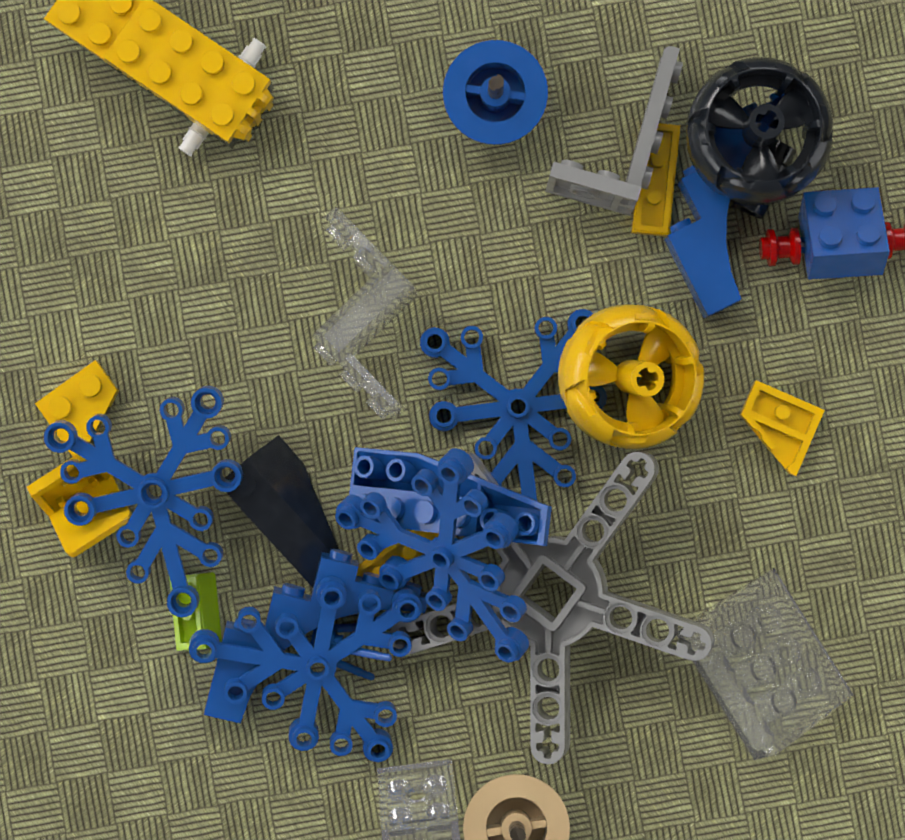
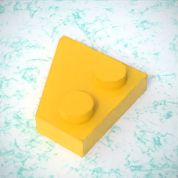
M94 360L37 401L35 405L50 425L58 420L69 421L75 426L78 436L90 443L93 437L88 434L86 429L88 420L96 414L105 415L108 408L112 406L119 390L100 363ZM94 420L93 427L97 432L103 423L100 420ZM61 428L57 430V436L60 440L67 441L69 438L68 432ZM68 450V451L70 452V454L72 455V457H74L75 455H77V454L74 453L73 451Z
M755 380L740 412V416L788 474L797 476L825 410Z

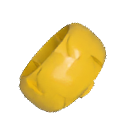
M616 305L602 309L589 316L578 326L572 338L567 340L559 362L558 386L568 415L585 434L610 446L624 449H644L670 439L678 433L677 430L691 419L702 397L704 368L699 361V349L695 340L685 326L676 318L660 309L644 305ZM627 331L643 332L646 334L638 360H625L616 366L608 358L596 352L597 350H603L607 345L606 340L616 334ZM665 361L671 364V386L665 402L656 403L652 396L657 394L664 384V374L658 364ZM637 377H641L639 384H637ZM615 382L622 392L629 393L626 410L627 422L616 420L605 414L594 401L597 396L594 390H590V387Z

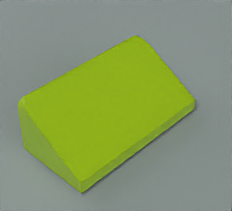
M214 572L186 575L188 585L194 587L199 594V604L190 616L177 617L173 615L176 651L189 650L191 636L201 629L215 632L220 642H222L216 575ZM170 581V591H172L173 588ZM180 593L178 595L181 603H191V598L188 594ZM203 644L200 645L197 649H208L210 647L208 645Z

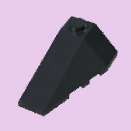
M278 435L240 464L243 470L242 482L235 490L226 493L313 588L321 553L330 554L331 549H339L304 463ZM232 471L229 475H227V476L225 477V479H227V480H232V479H234V478H235V473H234V471Z

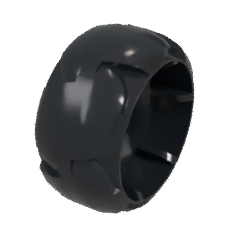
M746 58L735 61L731 65L718 70L699 90L691 105L686 121L687 151L698 175L718 194L746 205L775 204L789 199L803 190L823 169L833 144V116L824 92L807 73H802L791 63L775 58ZM755 86L773 88L776 90L775 95L779 97L785 94L776 106L772 104L759 105L752 111L749 117L738 102L732 98L737 91ZM756 122H765L769 129L766 132H762L758 129L761 123ZM804 125L805 128L802 130L804 143L799 156L791 165L779 172L777 162L768 146L772 144L783 129L798 128ZM716 127L742 129L744 141L752 147L743 169L739 167L734 169L720 154L714 138Z

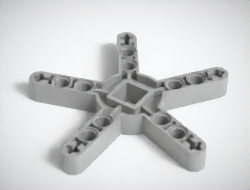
M466 452L474 463V470L471 474L498 485L481 459L472 452ZM647 452L630 453L621 461L567 537L548 536L547 546L511 542L506 548L496 549L503 559L499 567L505 574V580L497 591L509 596L516 595L523 599L527 606V611L518 622H509L501 615L500 608L489 604L505 628H517L529 640L530 747L532 755L540 763L554 764L569 750L570 644L587 635L593 628L691 661L703 659L714 647V634L708 626L608 592L606 576L598 558L659 473L657 460ZM645 460L647 463L644 468L648 474L647 476H638L632 482V486L638 487L635 493L630 485L620 482L619 479L622 476L624 480H629L635 472L634 467L631 466L632 462ZM614 489L623 491L627 498L625 507L620 511L612 509L608 503V496ZM591 520H597L603 525L604 535L599 541L591 540L586 534V526ZM545 566L576 588V591L556 618L525 595ZM456 604L447 606L442 611L434 610L422 614L412 622L400 621L391 628L389 633L395 631L413 632L424 628L426 635L411 641V651L407 655L455 641L450 635L441 634L437 629L436 622L440 615L446 616L452 621L455 617ZM616 607H625L631 612L632 622L630 626L623 627L614 621L613 614ZM471 615L474 629L469 636L488 630L485 624L476 623ZM661 619L666 622L669 628L667 638L657 639L653 637L649 629L652 620ZM679 625L683 627L680 635L692 637L698 632L701 634L700 641L706 643V645L700 646L697 651H693L690 641L680 638L677 641V646L671 642L678 633ZM398 639L393 643V646L401 649L406 646L407 642L403 639ZM544 659H553L559 665V675L556 678L548 677L542 671ZM544 697H552L558 702V715L551 716L544 712L542 708ZM559 724L560 726H556L551 731L552 743L558 744L559 747L550 753L549 746H544L542 742L550 735V725Z

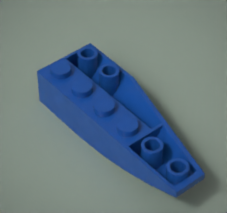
M355 447L349 495H357L364 499L370 492H377L385 498L388 509L403 529L439 533L441 513L429 496L417 494L411 485L412 478L420 470L429 469L436 474L439 485L443 489L444 482L438 475L439 461L419 453ZM470 474L461 483L459 499L463 498L470 490L477 489L487 497L488 506L478 517H471L466 514L457 518L455 535L467 537L480 532L495 513H505L515 520L519 529L517 537L512 542L547 546L551 506L473 474Z

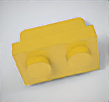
M78 454L75 455L74 457L70 458V459H78V460H80L81 462H82V461H86V459H84L83 457L79 456ZM61 464L28 485L27 489L30 496L50 518L65 552L70 557H76L126 525L132 512L129 506L99 512L86 525L77 526L70 523L64 514V507L73 495L87 493L92 497H97L121 490L113 475L108 472L83 477L74 484L67 483L60 475V469L63 465ZM68 465V474L71 477H78L79 471L77 467ZM80 501L77 503V509L81 513H88L89 507L85 502Z

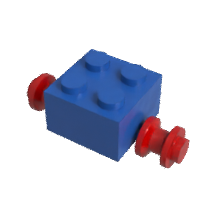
M879 187L803 192L798 215L801 237L798 228H791L788 236H777L774 229H767L766 236L759 239L761 260L767 259L769 267L776 266L780 258H789L793 265H799L801 253H804L808 280L883 275L887 259H891L893 252L905 251V224L903 228L893 229L889 222H884Z

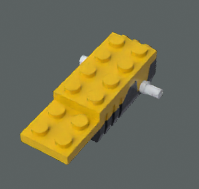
M56 0L44 17L48 24L108 63L117 72L123 73L132 82L138 83L148 93H153L157 99L193 122L182 139L184 141L178 147L190 157L195 149L198 150L202 142L206 140L208 134L214 136L231 149H233L239 139L249 142L252 138L251 131L258 129L262 124L261 113L265 110L270 111L273 107L272 101L274 97L271 95L274 89L273 84L268 77L254 69L262 57L261 53L266 49V46L255 38L252 39L249 46L245 47L241 55L237 57L154 0Z

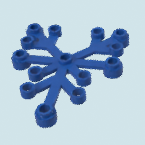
M586 309L574 311L567 321L568 331L556 347L554 335L557 332L556 322L550 317H542L537 320L534 331L540 341L542 365L523 389L515 388L508 390L483 371L480 347L483 341V334L478 327L468 326L461 333V342L466 348L467 358L450 345L449 336L444 330L436 327L427 329L420 338V346L423 353L431 358L442 357L457 369L448 371L440 367L433 369L428 376L430 386L435 390L441 391L451 385L475 383L499 401L455 407V405L447 401L438 402L431 408L429 413L431 425L439 431L446 432L452 430L458 422L500 417L486 437H482L476 442L474 448L476 455L480 459H491L497 452V445L513 426L515 442L491 472L498 485L502 486L504 479L518 463L521 494L537 501L533 470L534 462L550 474L558 486L563 488L571 486L576 480L575 470L571 466L561 465L530 441L528 425L548 439L550 446L555 450L561 451L570 445L571 435L566 429L555 427L537 413L567 409L560 394L536 397V395L553 373L558 372L565 344L577 330L576 320L579 317L588 318L593 313ZM549 322L553 327L552 333L549 335L541 334L539 331L540 323ZM468 331L477 332L479 335L478 342L468 344L464 338L465 334ZM433 335H437L442 339V345L438 349H432L428 346V339ZM437 372H442L447 377L446 383L442 386H436L432 382V377ZM602 386L590 387V390L598 393L599 401L597 405L602 409L607 401L605 389ZM515 400L523 401L525 411L521 414L514 413L511 410V403ZM447 409L450 411L451 419L449 422L441 423L438 421L437 413L439 410ZM562 432L566 435L567 442L564 446L554 444L553 435L555 433ZM484 441L490 442L493 446L492 453L487 456L480 454L478 450L479 444ZM561 469H567L571 472L572 478L570 482L564 484L558 480L557 475Z
M203 386L193 394L191 398L193 412L185 426L182 419L185 406L181 399L169 397L160 405V414L166 420L173 446L156 473L142 475L115 458L109 437L112 423L109 417L104 414L94 415L88 420L86 425L87 432L93 437L95 446L79 437L75 426L66 420L55 421L44 432V442L51 451L63 453L71 450L86 459V461L82 462L78 459H70L61 466L60 475L65 482L74 484L83 477L108 472L132 487V489L92 497L87 493L73 495L64 507V514L70 523L77 526L86 525L99 512L138 504L127 524L122 526L116 534L118 543L123 547L130 548L135 546L140 540L141 529L152 512L156 528L138 558L128 565L126 575L131 582L136 584L146 581L151 574V564L162 548L173 588L167 597V607L177 617L190 616L199 604L198 592L194 587L188 585L178 546L197 556L206 567L218 565L224 553L218 543H205L171 523L168 509L189 521L193 529L197 531L207 530L214 520L212 510L206 506L195 507L177 496V494L212 486L222 492H231L239 486L243 479L242 467L238 462L231 459L221 460L210 471L171 479L187 453L208 448L221 450L231 440L229 429L223 425H216L207 433L198 434L206 419L216 416L224 405V397L221 391L213 386ZM203 395H212L215 398V406H206L203 403ZM167 403L177 405L179 410L177 415L168 414L166 411ZM94 420H100L104 423V432L100 433L94 429ZM58 429H65L68 432L69 438L67 441H62L58 438ZM213 432H222L225 436V442L221 444L216 443L212 438ZM68 465L77 467L79 471L78 477H71L68 474ZM222 469H232L235 473V478L232 480L225 479L222 475ZM150 485L159 486L162 491L161 496H153L149 491ZM80 501L85 502L89 507L88 513H81L77 509V503ZM196 513H204L208 518V523L199 524L195 519ZM123 530H132L135 534V540H126L123 536ZM205 550H215L218 555L217 559L209 560L205 556ZM139 565L143 567L145 575L142 577L136 576L133 572V566ZM180 593L188 594L191 598V603H181L178 595Z
M453 448L440 459L438 475L444 482L443 489L439 485L436 474L429 469L420 470L411 480L413 490L421 496H429L441 513L439 536L433 540L403 529L388 509L385 498L377 492H370L364 499L357 495H348L337 506L335 518L342 528L350 530L363 527L377 533L376 535L366 534L357 544V550L363 558L374 560L383 549L397 543L423 553V555L408 561L400 556H391L379 570V581L383 587L388 590L402 589L413 576L435 568L434 586L425 597L427 604L432 609L442 611L451 602L452 594L449 591L451 577L458 586L455 617L447 626V631L453 639L465 641L474 629L471 622L473 607L495 638V653L500 660L507 663L518 661L528 650L529 640L527 636L517 628H505L489 605L500 608L501 615L507 621L518 622L527 611L526 603L516 595L509 596L497 591L505 580V574L499 566L495 564L487 565L466 556L488 546L493 549L508 547L518 535L517 523L511 516L505 513H495L486 522L482 531L460 540L455 538L457 518L466 514L471 517H478L488 506L487 497L477 489L470 490L463 498L459 499L461 483L474 470L473 460L468 453L461 449ZM467 573L477 576L479 582L472 580Z
M329 576L323 578L316 587V598L321 606L314 646H312L298 627V619L292 613H282L276 619V633L281 638L288 639L298 654L284 652L261 622L259 611L250 606L244 607L239 611L237 624L240 630L252 635L261 649L220 642L217 634L208 629L198 630L191 636L189 653L199 663H210L218 658L257 665L239 678H231L225 683L224 697L232 704L243 702L248 690L280 669L294 670L293 673L278 683L268 684L262 690V703L268 709H279L284 704L287 695L306 684L300 717L295 719L289 726V742L295 749L307 751L318 743L319 729L315 722L321 687L323 686L339 707L336 729L330 736L331 751L337 756H345L351 752L353 744L350 734L353 726L363 740V752L366 758L373 762H382L387 760L393 752L392 738L386 730L374 729L366 718L375 719V722L381 727H389L397 719L396 708L389 701L373 703L352 699L334 675L336 663L363 645L389 649L396 657L406 656L412 647L410 636L404 631H395L393 633L384 631L400 621L412 622L416 620L422 612V602L416 591L401 589L393 595L391 608L374 619V615L381 608V598L377 591L366 589L358 596L359 615L355 632L329 648L336 611L347 600L345 583L338 577ZM329 591H335L339 594V597L334 601H328L325 598V594ZM368 597H372L377 601L372 607H366L362 602ZM406 603L414 606L413 611L410 613H403L400 608ZM245 615H252L256 618V621L248 625L242 621V618ZM284 621H290L294 624V627L291 630L285 631L280 628V624ZM398 639H403L407 642L406 646L401 649L395 648L393 643ZM205 644L211 648V651L207 654H201L197 648ZM314 663H322L325 668L320 672H315L311 669V666ZM233 686H238L243 691L239 695H232L228 690ZM270 692H276L280 695V698L276 701H270L266 696ZM382 710H390L392 712V715L385 719L379 717L378 714ZM301 733H307L311 738L308 741H299L297 736ZM338 739L348 741L344 747H337L334 743ZM377 744L383 745L385 747V749L379 753H375L371 750L372 747Z

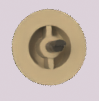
M509 774L489 781L475 793L465 812L463 833L464 840H569L570 822L562 799L547 783L529 775Z

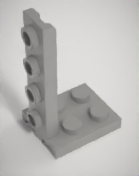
M668 46L663 51L626 181L619 180L620 176L610 171L599 170L596 174L583 170L584 166L578 162L562 160L561 163L553 162L545 192L631 216L632 210H634L635 204L638 201L641 188L647 190L653 168L648 167L647 163L650 153L657 154L661 144L663 132L657 131L660 117L667 119L673 97L667 96L670 82L677 84L682 70L683 62L677 61L680 48Z

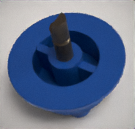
M503 40L479 42L462 51L450 65L443 84L444 106L455 127L468 138L489 145L511 143L527 135L543 116L548 99L547 80L539 62L523 47Z

